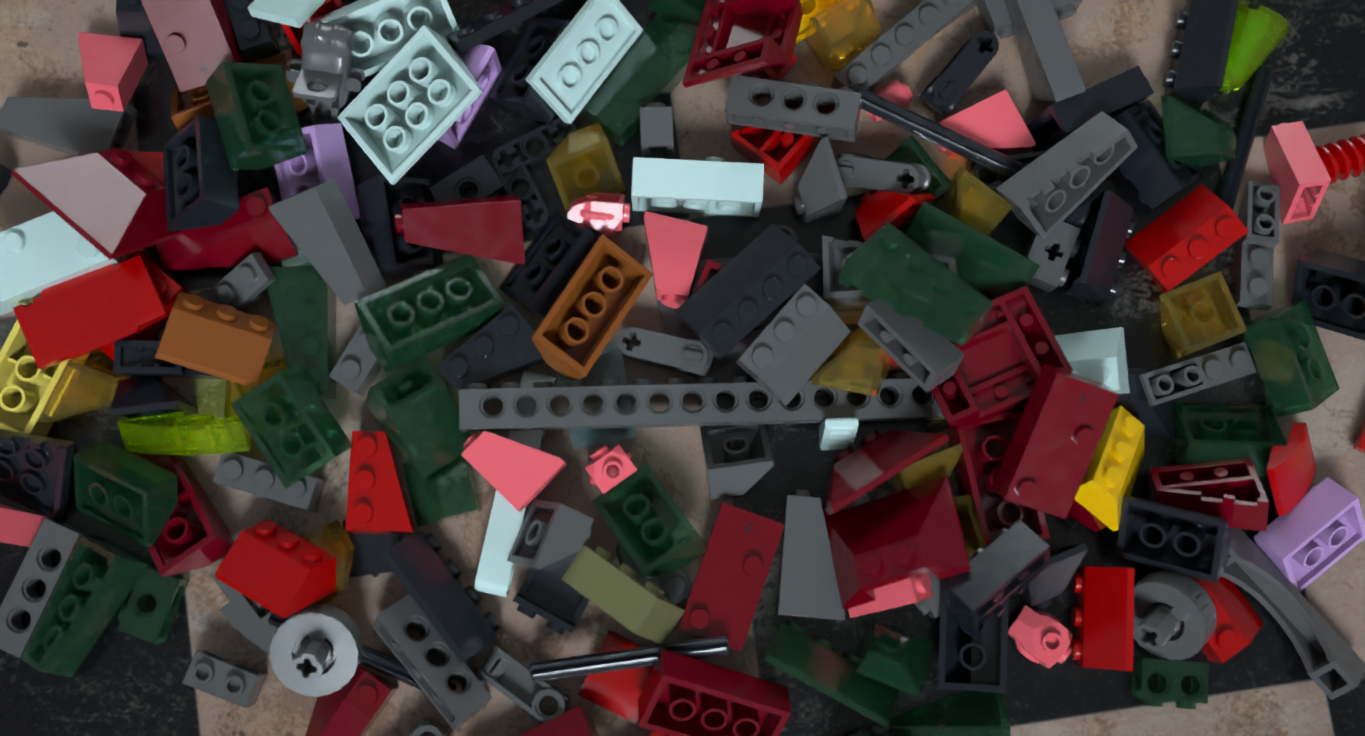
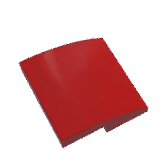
M1292 423L1287 446H1272L1267 473L1279 516L1288 514L1302 500L1309 490L1317 471L1307 423Z
M609 630L598 653L643 646ZM654 665L588 674L578 695L638 724V698Z

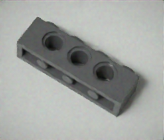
M746 73L742 76L732 77L725 113L729 124L816 137L828 136L830 139L855 142L862 108V95L847 87L830 89L824 88L817 83L802 85L792 83L784 78L767 80L760 79L757 75ZM761 97L770 99L766 104L755 103ZM791 102H799L802 104L797 109H790L787 107V105ZM825 106H829L834 109L829 114H823L819 112V110Z
M43 519L0 606L1 650L18 658L33 656L42 648L46 639L44 632L48 624L57 617L61 608L59 602L64 592H67L74 583V571L79 561L81 562L89 552L90 544L88 542L92 536L91 534L60 520ZM58 550L61 554V561L55 567L52 563V555ZM40 581H43L46 585V592L42 597L37 593V586ZM26 611L31 616V623L27 628L22 623V616Z
M410 593L377 616L372 626L373 629L404 665L410 676L454 731L485 708L492 698L489 694L490 689L482 678H476L469 669L468 661L461 664ZM406 630H417L421 638L413 639L409 637ZM433 654L438 656L442 664H431L427 659V655ZM448 681H457L461 685L462 691L456 692L451 690L448 686Z

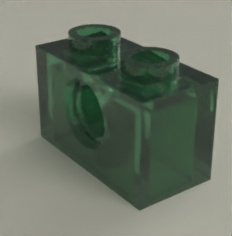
M142 567L141 571L135 574L131 582V590L133 592L129 602H126L119 612L118 621H120L117 630L154 644L165 643L190 580L177 575L163 577L160 575L158 568ZM150 595L155 597L157 603L153 612H149L145 606L146 599Z

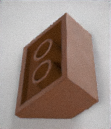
M179 292L155 358L256 389L277 323L261 315H251L236 310L230 305H220L204 300L196 294Z

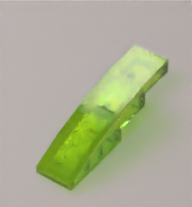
M184 412L122 419L117 422L126 452L152 455H207L249 451L252 445L244 415L215 419L214 413L185 417Z

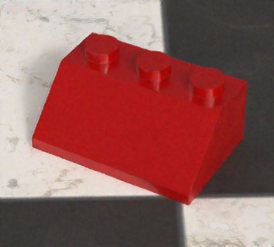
M1201 184L1126 241L1124 246L1164 294L1236 242L1249 230L1224 201Z
M267 519L241 531L217 568L215 578L284 619L336 592L337 557Z
M1078 566L1076 573H1074L1071 579L1072 591L1076 593V606H1072L1071 624L1075 626V639H1072L1070 647H1072L1071 659H1075V666L1133 671L1134 568Z
M1188 576L1196 581L1210 596L1217 615V625L1214 634L1201 650L1210 662L1225 663L1252 642L1264 623L1236 585L1229 579L1221 576L1218 582L1214 583Z

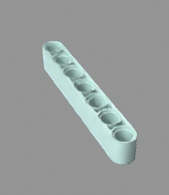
M525 370L520 388H533L534 382H553V387H556L557 377ZM524 398L518 404V411L524 415L531 414L536 409V402L531 398ZM546 430L510 431L508 439L541 451ZM497 490L477 570L474 591L507 598L515 569V563H511L507 559L527 514L529 504L519 512Z

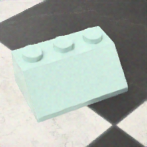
M1123 327L1054 335L1073 369L1072 373L1103 383L1118 394L1130 393Z

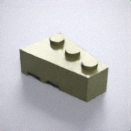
M583 545L581 551L578 552L561 579L634 634L664 644L685 610L664 597L663 594L665 592L653 583L647 581L645 584L639 580L638 576L640 574L624 563L621 566L614 563L613 559L615 556L604 548L598 546L594 550Z

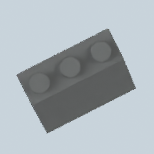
M804 284L742 354L736 364L783 405L787 406L851 331L831 306Z

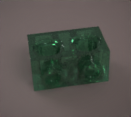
M1133 657L1131 697L1142 699V705L1154 707H1163V701H1174L1176 708L1196 709V703L1208 704L1209 663ZM1155 673L1159 679V685L1154 691H1151L1148 688L1147 680L1151 674ZM1185 676H1188L1192 682L1191 689L1187 693H1184L1181 689V681Z

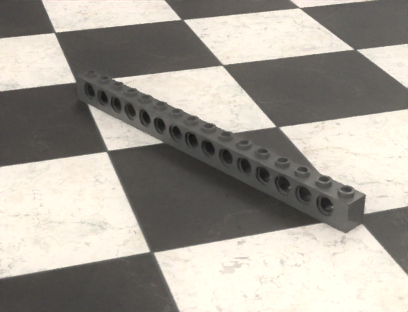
M875 373L861 374L860 380H848L846 374L828 375V380L815 381V376L813 375L796 394L798 404L794 408L783 405L758 382H750V377L730 378V383H717V378L711 377L699 378L698 384H685V379L672 378L665 379V384L652 385V380L650 379L632 380V385H619L618 380L599 381V386H586V381L566 382V387H553V382H534L533 388H520V383L507 382L500 383V388L487 389V384L471 383L467 384V389H459V430L461 432L822 423L827 418H856L858 422L945 420L931 390L926 392L907 373L892 374L893 379H880V374ZM914 388H920L925 392L926 402L924 404H918L914 401L912 396ZM882 389H888L893 393L894 403L892 405H886L881 401L880 392ZM822 390L829 395V406L821 407L815 402L814 396L816 391ZM849 390H857L861 394L862 403L860 406H854L849 403L847 399ZM759 392L765 397L766 403L763 408L757 409L751 406L749 403V395L751 393ZM720 393L729 394L733 399L732 408L727 410L721 409L716 403V396ZM658 394L663 395L668 400V407L663 411L654 410L650 405L651 397ZM687 394L697 395L701 401L700 408L697 410L687 409L683 404V397ZM628 395L635 400L636 406L632 411L623 412L617 407L616 402L621 396ZM590 396H596L601 399L603 406L600 411L590 413L584 408V401ZM564 397L569 401L570 406L565 413L557 414L552 411L551 403L555 398ZM524 398H531L536 402V409L533 413L524 415L518 411L519 402ZM491 399H499L503 403L502 411L494 416L488 415L485 412L486 403Z

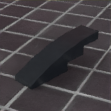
M115 341L114 374L223 379L155 358L161 341Z

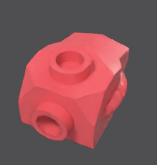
M593 192L577 198L570 205L568 219L595 229L597 234L615 235L616 231H622L623 222L629 223L631 203H625L624 194Z
M618 443L610 448L605 444L590 454L592 461L584 467L590 475L588 478L589 483L592 485L596 484L603 494L637 471L630 460L632 457L631 453L628 451L624 452Z
M1024 605L1008 628V635L1015 640L1018 651L1030 661L1037 664L1040 663L1045 668L1050 669L1057 662L1063 663L1072 651V647L1069 646L1072 639L1071 632L1064 627L1059 619L1046 611H1034Z

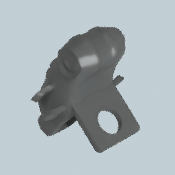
M322 21L306 23L303 27L301 39L302 60L292 59L290 61L291 69L286 70V78L288 81L295 83L292 90L293 96L303 98V101L310 106V117L313 123L317 125L339 123L340 121L337 117L340 115V109L347 103L350 91H360L361 81L365 80V73L362 69L352 68V31L340 24H326Z

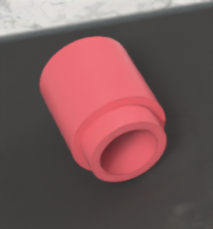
M894 79L873 91V93L902 107L909 108L911 106L910 99L913 98V95L905 82L900 83L897 79ZM867 112L871 120L875 123L880 120L883 122L886 121L874 114Z

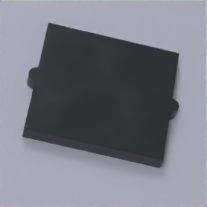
M343 520L348 577L365 575L378 577L380 573L393 572L381 554L400 542L399 535L351 533L345 530L346 520Z

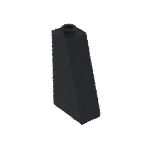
M1139 65L1089 87L1083 93L1050 105L1027 125L1029 132L1036 142L1032 151L1049 150L1101 111L1113 119L1126 109L1138 105L1150 97L1154 91Z

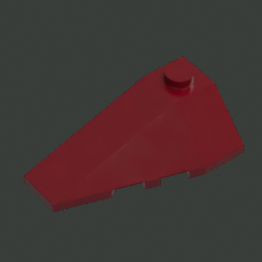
M268 187L239 197V211L221 225L178 230L179 234L176 238L156 244L164 270L235 268L251 253L257 252L261 253L268 266L298 256L294 241L268 208V206L279 202L278 197Z

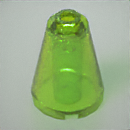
M1238 1L1224 81L1220 91L1231 93L1232 90L1241 89L1290 31L1291 26H1287L1289 23L1287 19L1262 5L1258 9L1248 8L1250 1Z

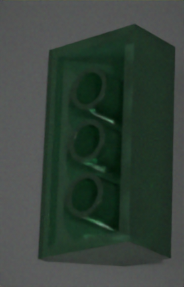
M656 15L643 29L642 33L580 112L622 147L640 127V108H645L650 103H662L683 80L696 36L681 23Z
M923 201L897 250L906 252L915 251L955 258L958 266L959 293L966 297L982 296L987 301L1028 286L1040 267L1034 261Z
M465 254L355 301V308L369 348L385 373L478 332L502 312L504 300L473 255Z
M790 620L787 625L779 622L761 656L764 661L882 726H887L900 689L892 684L894 677L878 668L874 674L862 668L865 661L848 652L845 658L833 652L836 645L819 636L816 641L804 636L806 629Z

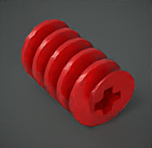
M1365 133L1360 136H1352L1347 140L1341 139L1336 143L1330 142L1324 146H1315L1331 178L1330 184L1335 183L1337 178L1344 181L1349 178V175L1358 177L1361 175V172L1365 173Z

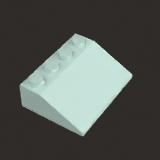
M423 25L337 118L390 184L395 185L483 91L462 58L446 39Z

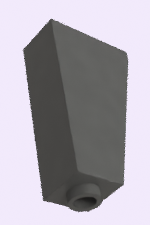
M1005 0L1033 98L1035 100L1058 102L1085 92V85L1052 1Z
M7 97L4 106L0 108V130L11 137L70 155L116 147L123 149L137 109L130 103H128L124 112L91 108L89 98Z
M335 178L268 206L272 215L344 305L355 301L359 305H363L377 298L375 292L385 287L386 283Z
M793 490V495H786L784 502L783 524L785 526L781 541L776 614L845 620V611L841 605L821 499L812 497L813 491Z

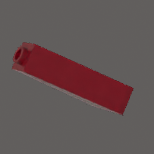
M516 195L399 204L400 213L394 214L396 234L402 233L406 243L514 264H525L521 200Z

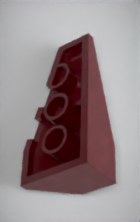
M165 435L139 453L142 488L146 491L148 509H145V519L149 521L151 537L147 538L148 549L160 575L163 577L210 566L226 555L234 544L219 513L171 439Z
M359 663L354 675L342 689L332 694L318 697L306 736H365L398 687L373 669Z

